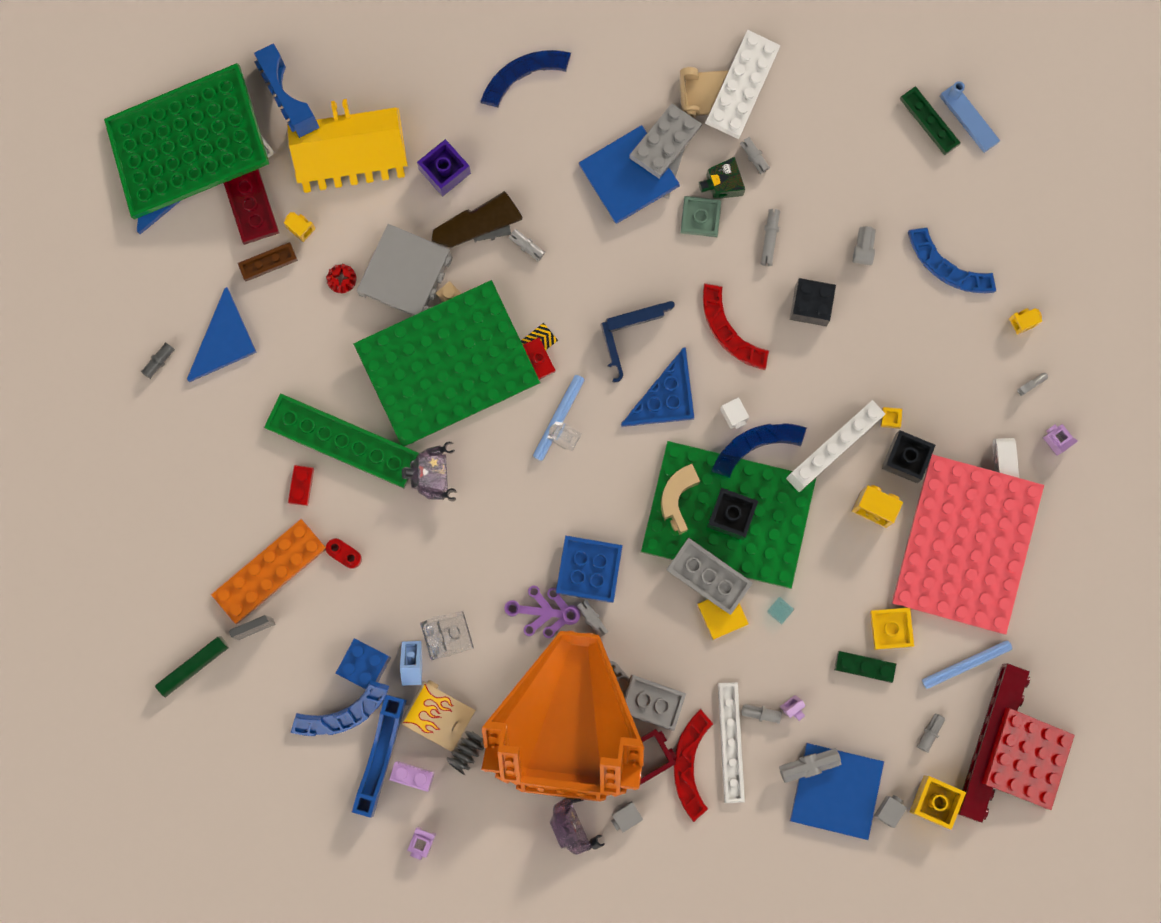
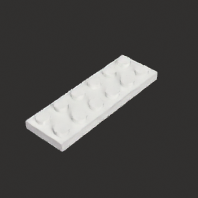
M747 30L705 124L739 139L780 48L779 44Z

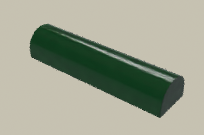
M222 636L216 637L157 683L155 688L166 698L229 648L228 644Z

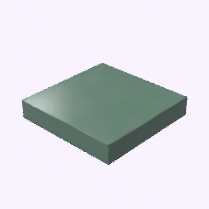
M684 196L680 233L718 237L721 200Z

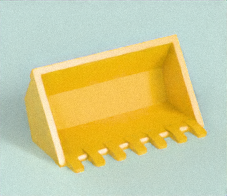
M342 99L345 114L338 115L337 103L331 101L333 117L317 119L316 121L320 128L300 138L296 131L292 132L287 124L289 148L295 169V177L297 183H302L304 193L311 192L310 181L316 180L318 181L319 189L326 190L325 179L333 178L335 187L340 188L342 187V176L349 175L351 185L358 184L357 174L365 173L367 183H372L374 181L372 172L374 171L381 172L383 181L389 180L388 169L396 168L398 178L405 177L403 167L408 166L399 108L394 107L350 114L347 99Z

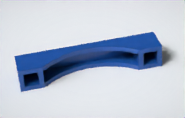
M274 43L254 52L257 58L254 63L259 72L263 70L261 76L265 83H270L267 86L272 96L276 94L274 99L278 107H283L280 110L285 120H290L287 123L291 131H296L300 138L320 128L308 104L292 98L283 90L282 81L286 66Z
M386 695L384 698L373 746L355 798L352 813L370 818L374 817L407 700Z

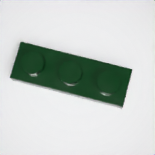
M838 651L834 670L893 683L897 664Z

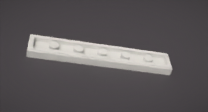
M738 682L718 683L724 803L745 802Z

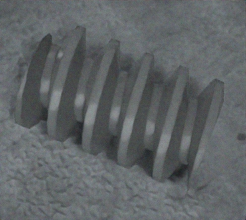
M465 731L468 738L461 737L460 740L463 745L456 744L459 751H451L454 758L447 757L449 764L463 775H465L463 769L470 770L467 763L474 764L475 762L472 756L479 757L477 749L484 750L481 744L483 743V738L473 731Z

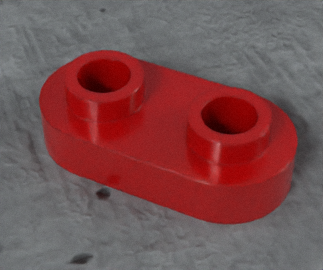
M333 538L327 542V554L350 569H355L361 564V554L342 540ZM333 545H338L337 551L332 550ZM350 555H354L355 557L354 561L352 562L348 561V557Z

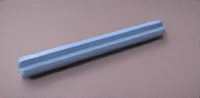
M579 375L574 376L533 454V457L542 461L545 458L585 381L583 377Z
M1008 640L924 678L922 680L923 685L926 689L931 688L1011 651L1012 645Z

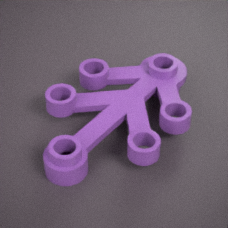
M531 586L528 589V594L530 597L535 598L542 608L521 606L514 600L508 601L504 607L506 614L509 616H516L518 613L540 616L533 623L524 627V633L527 636H533L535 630L550 618H560L551 627L544 628L543 635L546 638H552L555 632L565 624L573 625L577 623L580 618V612L577 607L568 606L559 594L556 597H551L549 595L550 591H556V588H550L547 595L557 603L561 610L553 609L541 595L537 586ZM532 588H536L538 590V593L536 595H532L530 593ZM511 605L516 606L515 612L509 611ZM568 612L574 613V617L572 619L567 618L566 615ZM527 627L533 628L531 634L526 633ZM547 629H551L553 631L551 636H547L545 634V631Z

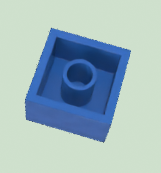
M354 638L335 674L366 689L370 680L379 682L391 657Z

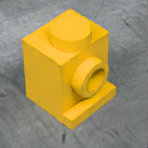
M290 212L283 222L286 228L302 242L316 229L311 221H308L302 214L298 216L295 212Z
M1026 308L1019 313H1014L1009 320L1016 334L1019 335L1038 326L1042 322V314L1039 309L1034 308L1029 311Z

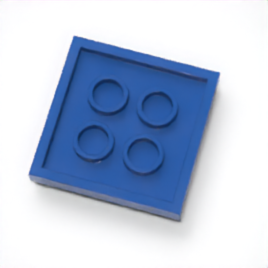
M565 535L556 594L613 603L623 545Z

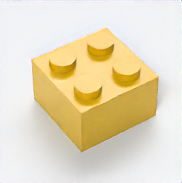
M867 485L861 490L851 512L887 528L895 522L903 502L899 500L900 498L897 495L881 492L882 489L878 486Z
M924 775L909 812L952 830L966 792L931 776Z

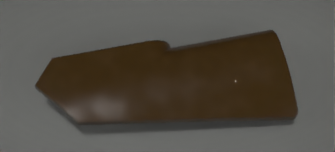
M503 191L474 210H465L433 229L432 242L452 248L521 221L523 217L509 195Z

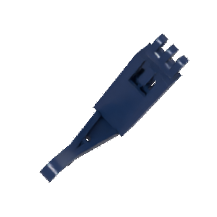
M673 301L607 318L605 322L600 324L611 359L608 367L616 366L619 377L614 378L612 382H619L623 378V371L612 332L663 318L664 312L671 311L675 307Z

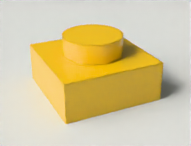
M883 407L882 411L885 415L881 418V427L900 429L902 409Z

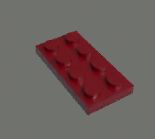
M259 169L223 183L244 245L279 234Z

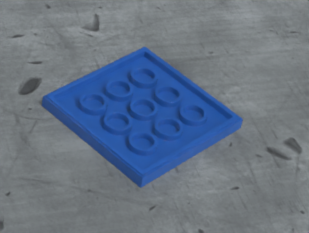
M642 125L578 163L615 224L680 187L670 168L659 179L629 158L632 151L647 134Z
M806 743L803 757L814 753L819 754L831 749ZM837 750L842 765L824 770L822 773L808 778L802 777L798 779L790 821L869 840L884 761Z

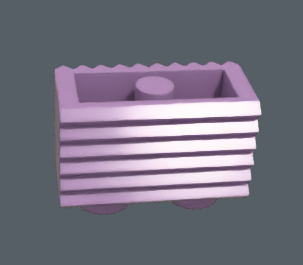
M400 761L394 763L389 780L428 792L435 773L434 771L430 772V770H423L422 768L411 766V764L408 765L407 763L404 764V762L400 763Z

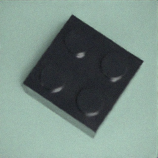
M799 278L795 285L790 320L827 327L831 319L836 285Z
M899 430L894 436L882 469L912 482L919 483L923 479L936 445Z
M721 488L707 528L744 540L758 501Z

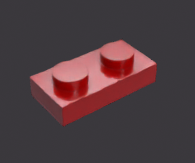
M294 465L288 499L289 504L308 506L314 468Z

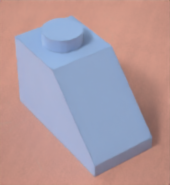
M404 641L401 646L400 659L402 686L422 685V642Z

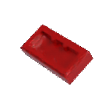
M540 337L523 345L539 380L556 372Z

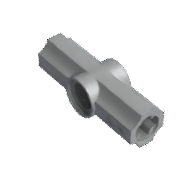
M834 748L819 754L814 753L801 757L797 761L779 766L784 783L802 777L808 778L820 774L824 770L842 764L837 749Z

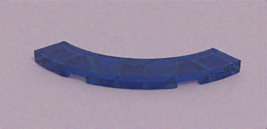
M545 50L529 53L511 61L499 70L489 82L481 98V103L499 108L510 86L517 80L532 74V72L538 70L566 72L571 53Z
M783 423L775 425L766 424L749 429L734 438L722 450L712 472L730 478L735 466L745 455L764 445L786 443L801 446L807 427Z

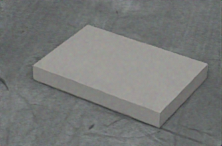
M630 675L624 698L631 716L671 731L675 730L686 693L635 675Z

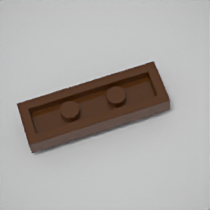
M289 242L237 264L245 282L294 263L298 259Z

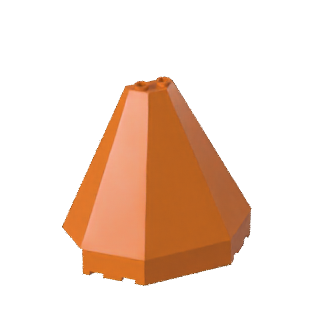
M560 631L482 726L485 753L481 770L496 773L495 777L506 784L512 782L516 785L517 790L526 793L601 802L606 800V797L609 795L616 797L625 794L627 789L637 790L640 787L641 771L644 766V745L601 638L593 633Z

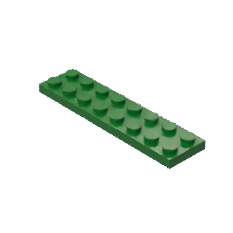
M281 393L264 426L265 429L403 489L410 478L406 477L405 468L414 469L420 453Z

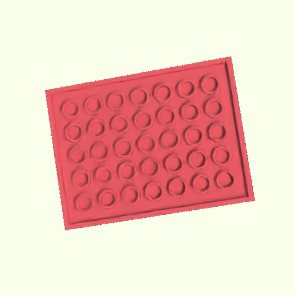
M932 454L926 469L892 604L1006 635L1044 485Z

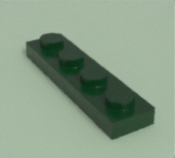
M916 86L900 97L905 107L944 155L961 144Z

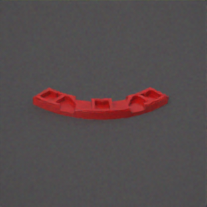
M704 283V313L716 340L736 359L752 367L766 370L769 350L756 347L737 335L724 313L722 303L723 287Z

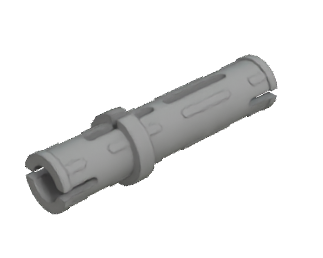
M773 209L768 210L767 225L764 228L766 231L760 263L763 266H766V262L768 266L773 264L776 234L779 232L780 210L775 209V213Z

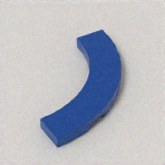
M928 228L908 231L910 242L917 257L939 280L967 292H996L993 273L966 272L957 268V266L938 253L931 240Z
M370 680L366 690L357 701L336 713L320 716L296 713L290 733L316 736L324 734L334 735L350 730L367 720L378 709L387 694L389 686Z

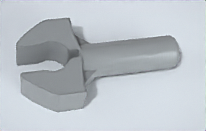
M1042 373L1017 389L1020 396L1047 380L1048 375Z

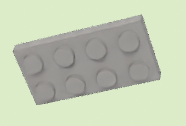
M671 104L632 151L629 158L660 179L698 132L702 123L674 104Z
M690 538L687 539L666 569L730 615L753 584Z

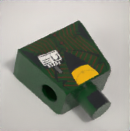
M735 157L709 168L706 174L707 180L699 182L701 193L711 190L714 199L743 196L745 192V186Z

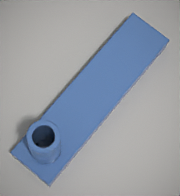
M958 81L942 92L940 98L982 152L985 153L997 145L1000 139L963 94L964 83Z

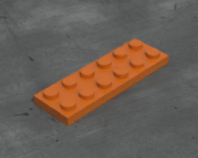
M300 519L214 591L211 596L231 620L238 624L325 551L326 547L307 524Z

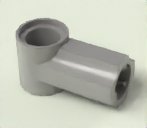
M868 226L859 228L857 246L853 254V263L873 264L876 229Z

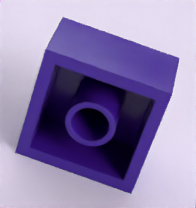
M446 139L417 161L419 171L442 197L471 174L468 163Z

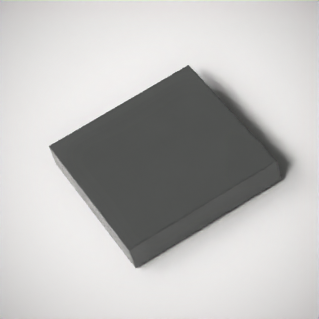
M264 615L230 629L229 633L231 638L240 640L276 624L273 618Z

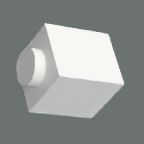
M739 397L721 406L720 410L730 429L734 427L740 429L747 425L746 421H748L749 415Z

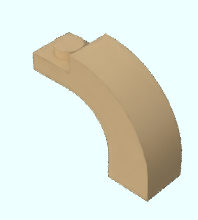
M692 464L683 467L672 475L664 488L661 499L663 518L666 520L672 517L673 520L670 523L674 531L678 530L679 535L688 530L678 507L679 496L685 490L698 485L700 482Z

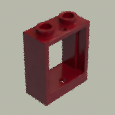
M657 729L642 736L641 741L643 743L654 736L669 762L642 777L640 785L676 764L674 760L677 757L672 748L668 749L664 742L667 739L663 732H658Z

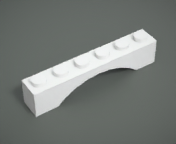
M872 400L800 464L786 479L800 492L874 426L885 413Z

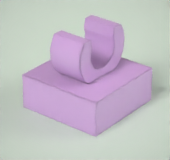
M796 695L780 706L782 711L790 718L794 716L800 721L805 717L801 709L806 705Z

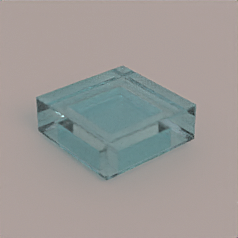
M778 597L767 610V613L780 624H783L794 609L781 597Z

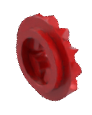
M342 263L329 269L326 279L332 291L347 293L354 288L357 276L351 266ZM343 272L344 277L347 279H343L340 285L339 280L335 277H340V274Z

